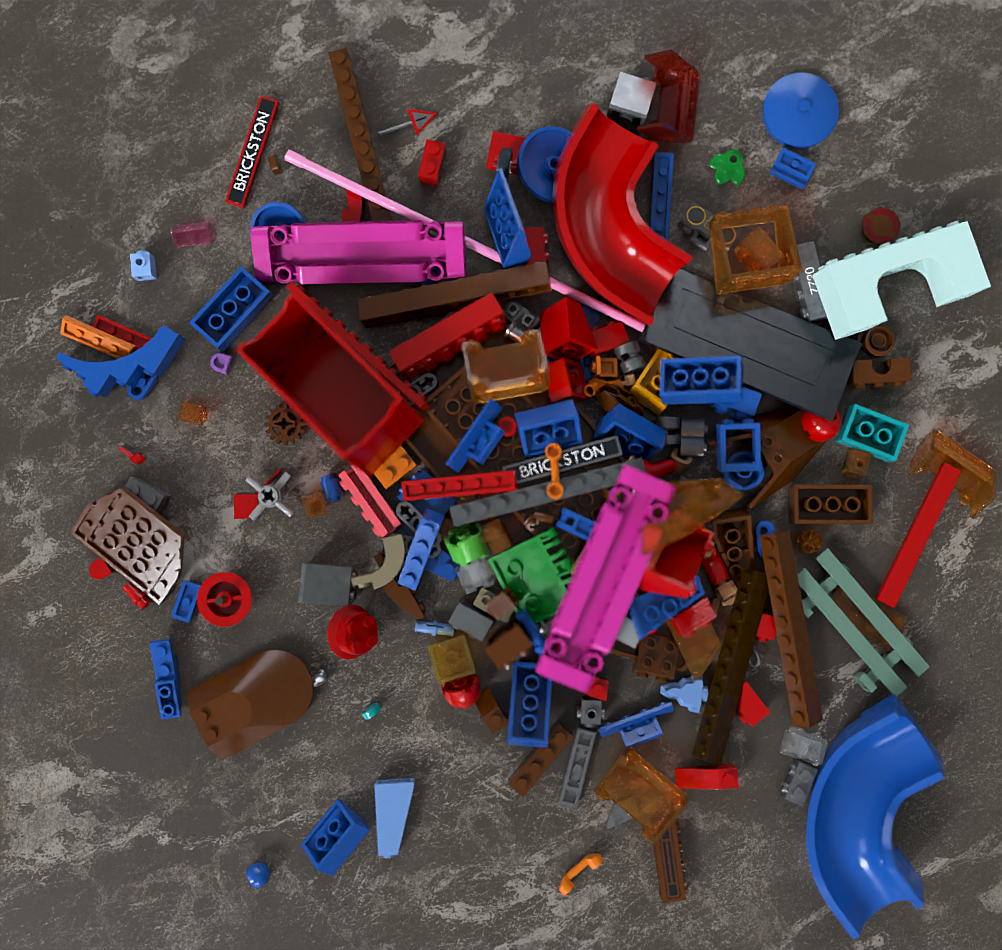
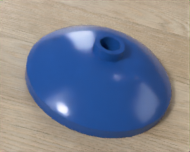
M270 202L261 206L254 213L250 224V232L252 226H279L282 224L291 226V224L306 222L301 213L293 206L284 202ZM278 230V236L285 239L284 232Z

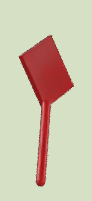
M279 468L263 486L269 485L282 472V469ZM258 491L256 494L234 495V519L250 518L249 515L258 505Z

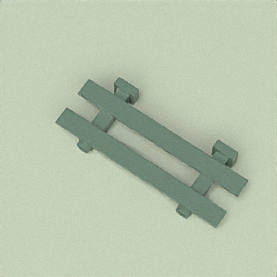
M826 548L815 558L828 572L825 578L817 583L805 568L797 574L799 586L806 593L801 598L804 616L809 618L813 614L811 608L816 605L869 668L865 672L857 671L852 676L864 691L872 693L877 689L874 683L880 680L892 695L898 696L907 686L891 669L896 663L902 659L917 677L930 666L913 648V642L900 633L851 576L850 569L845 564H841L832 552ZM837 585L840 586L891 646L882 656L878 654L829 597L828 593Z

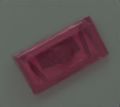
M210 221L175 225L170 229L175 248L213 243Z

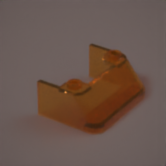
M933 430L911 459L909 475L912 477L916 472L926 473L928 470L936 475L943 462L960 470L961 473L954 488L958 490L960 502L965 506L971 507L970 517L974 519L996 499V473L988 464L941 432Z

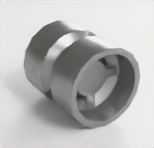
M637 340L614 349L617 359L621 360L620 367L623 375L647 366L644 357L639 355L641 349Z
M657 417L656 425L665 431H669V434L666 432L664 446L680 445L681 434L678 433V430L681 429V418Z

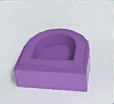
M216 353L210 359L211 367L217 372L228 375L233 356Z

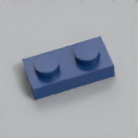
M183 580L171 614L172 618L187 623L192 621L197 606V594L201 586L200 584Z

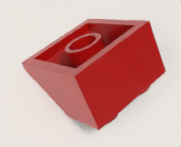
M561 358L543 365L545 371L544 378L549 388L548 396L552 403H560L572 399L573 402L590 400V397L584 394V387L587 385L582 363Z

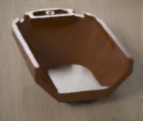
M279 649L266 650L188 690L189 712L207 748L224 760L301 718L308 710L314 693L312 675L306 664L293 653L291 654Z

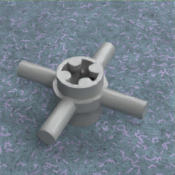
M285 472L275 485L265 486L251 475L247 477L245 481L259 492L258 499L260 503L249 515L252 520L255 521L266 507L272 508L277 506L289 517L295 513L293 509L282 501L281 488L291 478L289 473ZM270 491L274 492L272 494L273 501L265 498V495Z

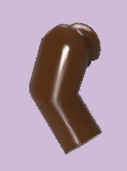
M536 511L526 519V528L533 531L541 522L552 524L554 514Z

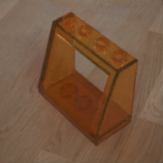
M773 205L766 209L756 207L750 211L739 209L727 214L726 212H719L710 220L709 229L717 294L786 285L803 272L788 206L780 207V205ZM774 222L778 268L732 274L722 229Z

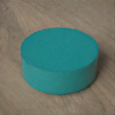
M375 702L364 709L361 714L364 719L368 720L381 711V707L378 702Z

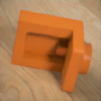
M596 355L590 364V370L594 372V378H617V358H600V355Z

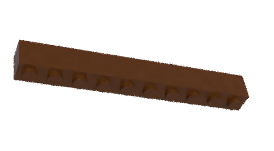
M347 47L328 52L363 186L386 197ZM367 199L372 221H393L389 209Z
M537 261L531 265H518L511 269H498L492 273H479L472 277H459L453 281H440L438 284L421 285L414 289L406 288L399 292H386L379 296H367L364 299L358 300L360 321L365 328L460 310L491 292L497 302L550 292L552 288L549 269L546 261Z
M776 530L759 535L793 726L810 728L823 720L790 531Z

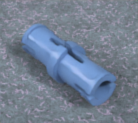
M416 620L415 632L430 633L432 636L439 634L453 637L454 628L451 624L437 623L436 620L433 622Z

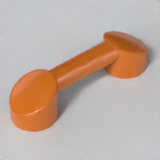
M552 443L545 449L546 456L551 461L552 484L548 486L547 493L550 498L557 500L564 495V489L560 485L559 460L562 457V450L559 445Z
M599 853L585 856L570 871L564 874L559 886L561 894L564 896L573 889L575 884L571 880L586 866L589 865L594 870L602 864L604 858Z

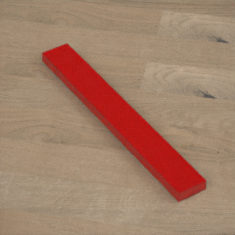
M945 462L941 463L875 598L876 600L891 608H895L961 473L960 470Z

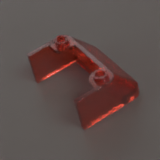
M672 49L645 55V60L655 66L653 72L654 81L661 86L658 120L651 121L647 125L637 126V130L655 141L692 142L699 90L698 70Z

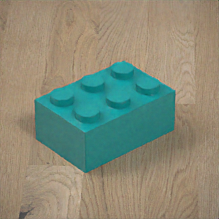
M853 404L847 407L835 442L880 460L893 462L897 460L909 424Z

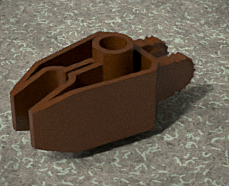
M606 383L599 388L601 393L597 395L600 406L607 413L617 404H621L641 417L643 416V410L637 406L638 400L636 396L619 385Z

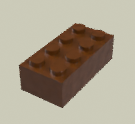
M789 485V524H873L872 485Z
M515 619L485 642V651L499 670L503 667L506 670L515 663L514 659L517 656L523 657L531 651L530 646H532V642L523 627Z

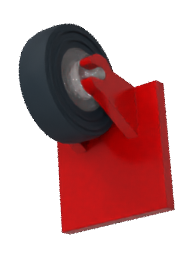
M493 131L486 169L494 171L502 169L506 181H508L509 173L519 175L517 155L527 137Z

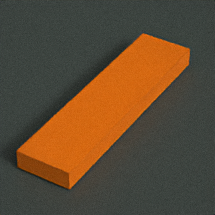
M67 315L62 318L60 334L116 359L135 352V345Z

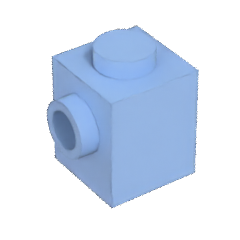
M146 250L136 251V254H130L131 272L134 279L137 281L157 279L155 257Z

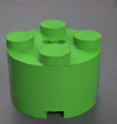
M473 522L474 525L467 523L456 526L448 532L449 536L447 538L446 536L444 537L452 560L455 563H459L461 567L468 566L472 561L484 558L489 554L488 542L481 525L477 522Z

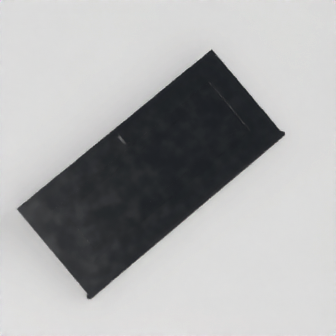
M682 268L674 275L663 291L654 311L655 320L652 325L646 324L639 338V341L679 358L741 356L743 362V385L831 422L835 416L859 348L863 346L862 343L848 337L835 340L833 332L829 329Z

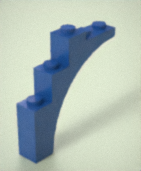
M163 325L156 335L142 348L117 360L86 362L74 359L61 352L56 359L62 362L61 366L69 371L75 370L77 372L76 376L85 380L82 385L89 388L87 390L88 393L95 397L99 395L107 397L115 383L123 387L129 385L134 388L143 372L151 377L157 375L162 378L186 339Z

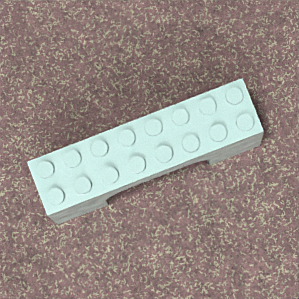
M955 221L946 225L947 227L945 228L939 226L931 229L929 233L925 234L923 231L913 235V238L908 239L904 237L896 240L894 244L888 242L878 246V249L873 250V248L862 251L859 255L853 253L845 256L843 260L838 261V259L827 262L826 265L819 267V271L812 276L835 340L871 329L887 321L877 292V283L881 277L906 269L919 271L927 279L936 307L972 296L991 287L968 221L962 223Z

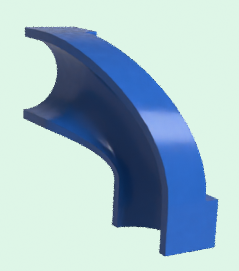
M893 694L862 711L861 717L848 725L834 739L820 761L810 793L806 829L807 850L812 874L824 900L852 939L860 936L863 925L875 912L890 903L909 900L916 909L924 906L922 878L899 847L895 848L891 830L895 813L904 799L944 778L943 762L936 748L897 696Z

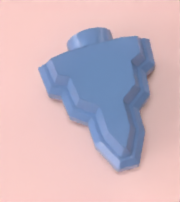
M691 674L690 677L681 678L679 682H669L661 685L660 693L669 699L677 700L681 706L688 707L689 711L699 713L701 702L707 701L708 686H703L702 674Z

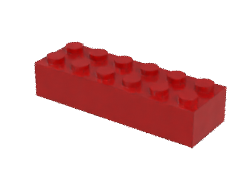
M491 292L389 351V354L404 379L414 381L423 372L434 370L437 364L451 360L456 353L460 351L465 352L472 344L482 342L489 334L497 333L504 329L505 325H507L504 312Z

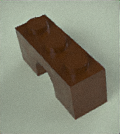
M893 358L884 361L885 369L883 374H878L874 371L872 360H855L848 378V386H855V389L867 388V385H874V388L886 387V384H893V387L905 386L906 382L912 381L910 358Z

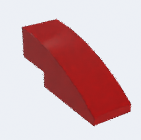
M346 190L349 209L341 210L342 221L363 222L364 197Z

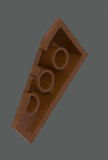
M745 508L726 510L711 520L712 532L715 533L713 539L737 589L743 567L755 570L751 515Z

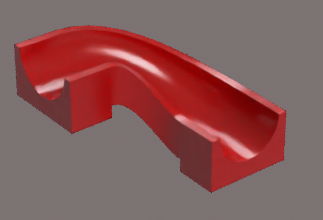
M591 103L584 108L569 134L556 166L552 192L556 229L569 260L587 284L612 304L651 326L655 320L654 311L666 286L684 265L690 263L693 257L654 233L643 221L635 205L634 190L636 183L659 145L624 129L603 114L599 106Z

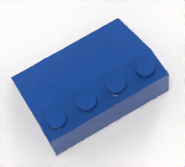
M498 169L483 209L503 269H511L518 265L526 266L531 258V250L528 247L524 229L503 170Z

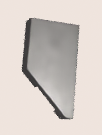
M632 796L613 804L608 821L605 824L607 829L640 815Z

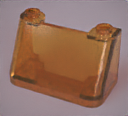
M540 329L526 331L521 336V342L497 347L483 349L481 343L474 340L462 343L472 401L481 403L487 402L490 399L499 400L538 393L549 388V368Z
M630 748L623 751L593 789L598 799L601 801H614L642 825V836L654 844L657 843L685 809L688 802V797L685 793Z

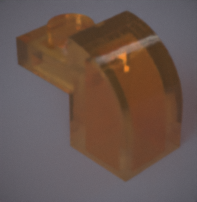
M500 519L481 526L484 533L481 535L484 543L488 542L493 555L514 546L505 525Z

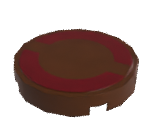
M878 207L872 209L862 220V234L873 245L879 246L892 242L900 232L901 223L899 217L889 208Z

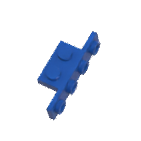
M493 399L487 402L446 462V465L456 472H460L469 457L483 465L505 433L501 428L493 424L502 410V407Z
M661 702L653 709L649 710L646 708L640 710L634 716H624L618 722L605 723L599 728L600 735L603 738L620 731L626 749L663 736L657 717L673 712L672 702Z

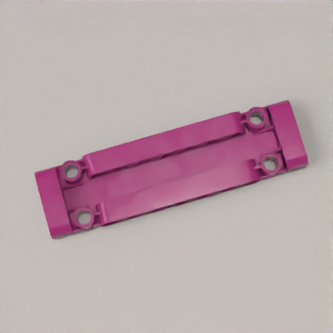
M420 220L295 223L291 224V226L282 224L279 226L251 227L250 235L255 277L259 282L288 283L289 281H296L298 284L421 282L427 279L437 281L440 279L466 277L464 222L432 221L423 223ZM430 227H436L439 230V235H432ZM278 230L284 232L285 239L278 236ZM438 266L441 269V273L435 274L432 271V267ZM282 269H286L289 272V277L283 275Z
M627 465L623 466L614 488L609 493L608 503H605L600 511L552 622L551 634L545 640L544 651L535 669L537 673L582 692H589L596 673L603 666L602 659L604 655H607L612 648L662 531L660 525L668 516V507L677 487ZM623 491L624 498L618 502L616 495L618 492ZM656 507H659L660 514L659 516L654 517L653 510ZM554 642H560L557 650H551V645ZM591 657H596V662L593 665H588V660Z

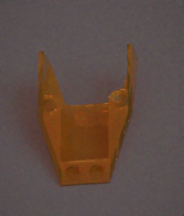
M721 478L664 481L677 487L668 507L666 520L642 525L641 555L645 556L687 536L743 498V494ZM606 492V503H608L610 492ZM656 507L653 510L654 517L659 516V507Z

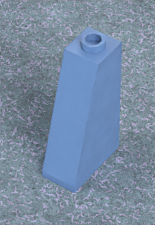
M415 778L376 780L378 856L393 858L399 853Z

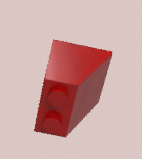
M565 297L540 313L543 354L558 360L566 358L578 361L598 349L579 302Z

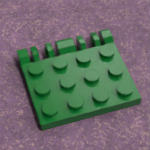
M554 527L488 559L503 590L509 587L520 601L516 608H514L516 615L518 612L526 609L535 624L556 615L568 588L567 583H570L573 576L572 574L564 579L562 577L570 573L573 567L569 556L557 562L554 561V559L567 553L565 548L556 551L552 555L548 548L558 545L561 542L560 538L551 540L546 544L544 542L557 535Z

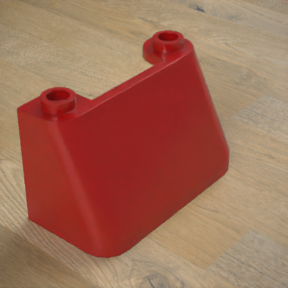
M671 513L660 535L661 546L654 548L638 589L687 598L688 595L692 596L697 587L694 584L695 576L706 551L711 552L715 542L712 539L715 533Z

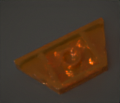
M670 619L666 620L693 679L698 680L722 647L712 624L700 627L695 630L694 635L683 638L676 633Z

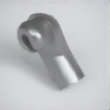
M320 669L318 674L312 676L314 687H318L327 681L329 673L326 669Z

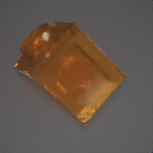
M183 401L178 420L202 426L203 422L207 419V408Z

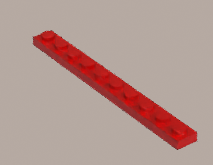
M292 282L286 286L289 291L294 292L318 317L424 413L430 408L426 403L428 399L422 393L418 392L416 394L412 391L414 388L412 384L406 379L402 382L398 378L400 374L393 367L388 369L385 366L387 362L379 355L376 357L372 355L373 350L366 343L361 345L358 342L360 338L354 332L350 331L348 333L345 330L347 326L339 319L333 320L331 318L333 314L326 307L322 310L319 307L321 303L315 297L311 296L309 298L306 295L308 291L300 284L296 286Z

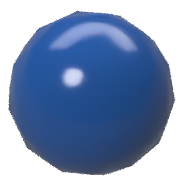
M256 862L247 868L246 876L253 888H260L268 883L270 870L264 863Z

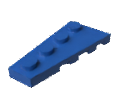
M401 520L404 526L394 532V534L403 533L406 536L415 537V533ZM411 540V541L408 542L407 547H408L409 550H410V547H411V545H412L413 540ZM432 547L430 554H433L438 548ZM441 549L437 557H428L425 570L454 582L460 564L455 563L451 556Z
M698 575L694 579V584L697 587L693 595H688L687 598L649 592L632 599L628 611L639 639L647 636L652 630L661 626L666 620L672 618L680 610L686 608L705 594Z

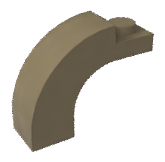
M403 533L382 538L385 548V561L382 567L374 572L352 577L353 586L358 585L359 588L370 586V582H372L374 589H377L389 583L397 575L406 556V543Z

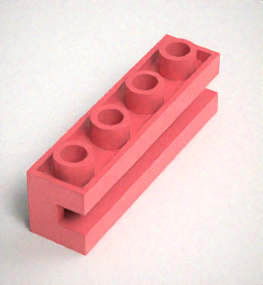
M351 465L352 468L347 472L344 470L339 474L341 478L339 483L345 491L349 490L351 492V500L356 506L360 505L363 510L361 514L365 520L372 522L374 525L372 530L377 537H387L404 526L369 475Z

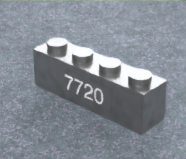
M814 241L792 246L787 250L786 261L788 265L790 264L792 270L790 276L796 286V299L800 301L801 318L809 322L827 319L812 276L819 271L818 268L820 267Z

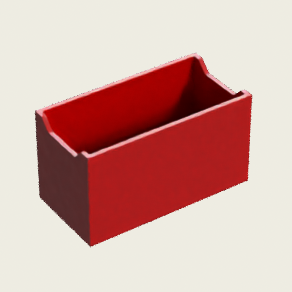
M294 292L287 297L283 310L254 339L242 343L236 349L345 461L369 476L425 421Z

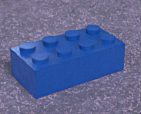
M241 266L189 323L217 349L224 352L270 302L274 295Z
M741 356L661 359L660 398L663 405L743 402V362Z
M514 663L508 745L547 748L552 679L535 671L536 663Z

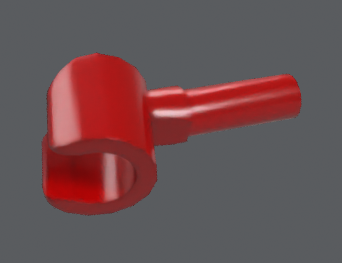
M123 446L119 448L120 451L130 458L132 463L140 465L146 460L140 452L133 454Z

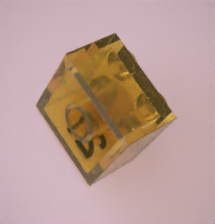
M466 633L428 644L427 648L438 684L476 673Z

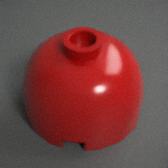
M836 410L832 422L807 411H804L802 414L803 429L808 431L811 435L809 437L816 442L830 440L841 429L842 418L838 410Z
M458 673L455 675L456 679L451 681L449 678L442 683L441 689L446 701L451 706L467 709L480 697L481 683L478 675L476 677L475 673Z

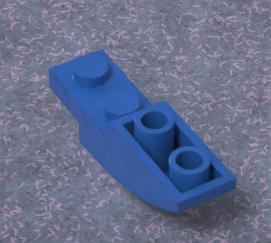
M171 638L151 641L150 649L156 675L154 684L161 720L181 717L179 668L177 655L173 652Z

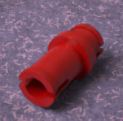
M128 582L123 586L122 590L133 600L132 603L135 606L138 605L141 610H144V608L151 604V601L147 599V595L144 592L142 593L133 583Z

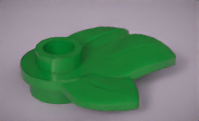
M730 150L726 154H717L711 159L709 166L716 169L715 182L717 185L723 184L730 179L736 186L742 182L745 170L741 165L743 162L741 152ZM731 156H736L737 161L735 163L730 161Z

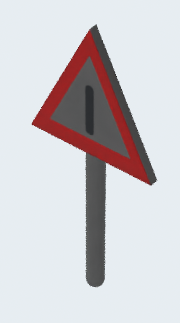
M407 109L411 121L383 130L378 135L381 136L413 125L417 136L438 113Z

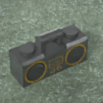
M693 201L677 225L685 234L693 235L689 242L704 251L710 246L719 255H726L740 234L739 230ZM697 236L707 241V243L699 239Z

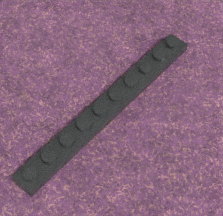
M639 458L560 479V485L564 489V495L560 499L615 486L624 465L646 474L643 460ZM552 481L450 507L454 527L556 501L550 498L547 493V488L552 484Z

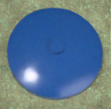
M793 73L779 79L768 91L762 107L764 125L769 134L780 144L794 149H806L820 144L833 131L839 116V104L833 89L823 79L809 73Z
M547 126L535 130L524 140L517 155V170L523 185L535 197L552 203L556 166L567 142L566 140L571 133L561 127Z

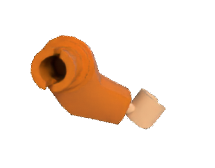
M633 373L624 374L625 381H621L620 378L612 381L593 378L584 387V394L588 397L597 396L601 393L599 388L606 383L619 385L622 388L625 385H633L635 383V375Z

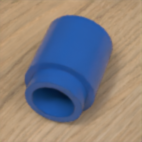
M336 473L321 477L322 482L320 484L324 499L329 500V503L340 501L343 491Z

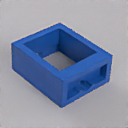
M742 419V423H734V420H722V424H716L717 471H761L760 423H754V419ZM725 429H752L753 462H726Z

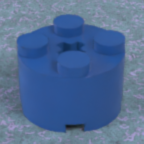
M749 451L737 452L728 456L726 462H753V453ZM762 461L761 471H744L745 474L742 475L740 474L741 471L721 472V478L728 487L734 490L742 491L754 488L764 477Z

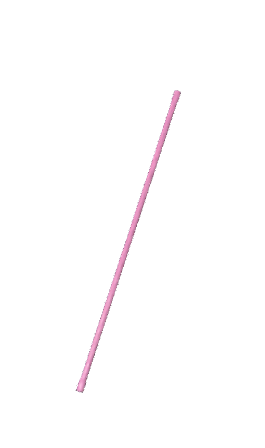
M290 149L285 155V161L313 172L407 219L420 220L423 223L434 221L314 163ZM430 227V230L439 234V230L436 227ZM465 236V247L502 264L498 251ZM550 277L552 289L643 332L646 323Z

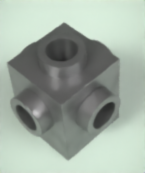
M581 697L580 706H577L576 717L580 718L581 724H584L585 727H596V724L601 725V719H604L605 708L601 707V699Z

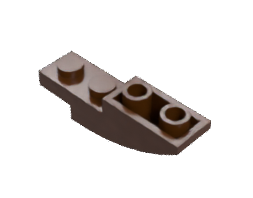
M383 553L373 556L379 568L382 567L385 561ZM398 573L389 583L382 586L391 599L405 611L420 619L426 616L424 614L426 612L425 606L422 601L418 602L415 597L417 595L416 590L398 584L400 578Z

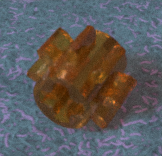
M811 529L803 530L802 535H799L797 543H800L799 548L806 553L817 552L818 548L822 547L823 540L820 539L821 534Z

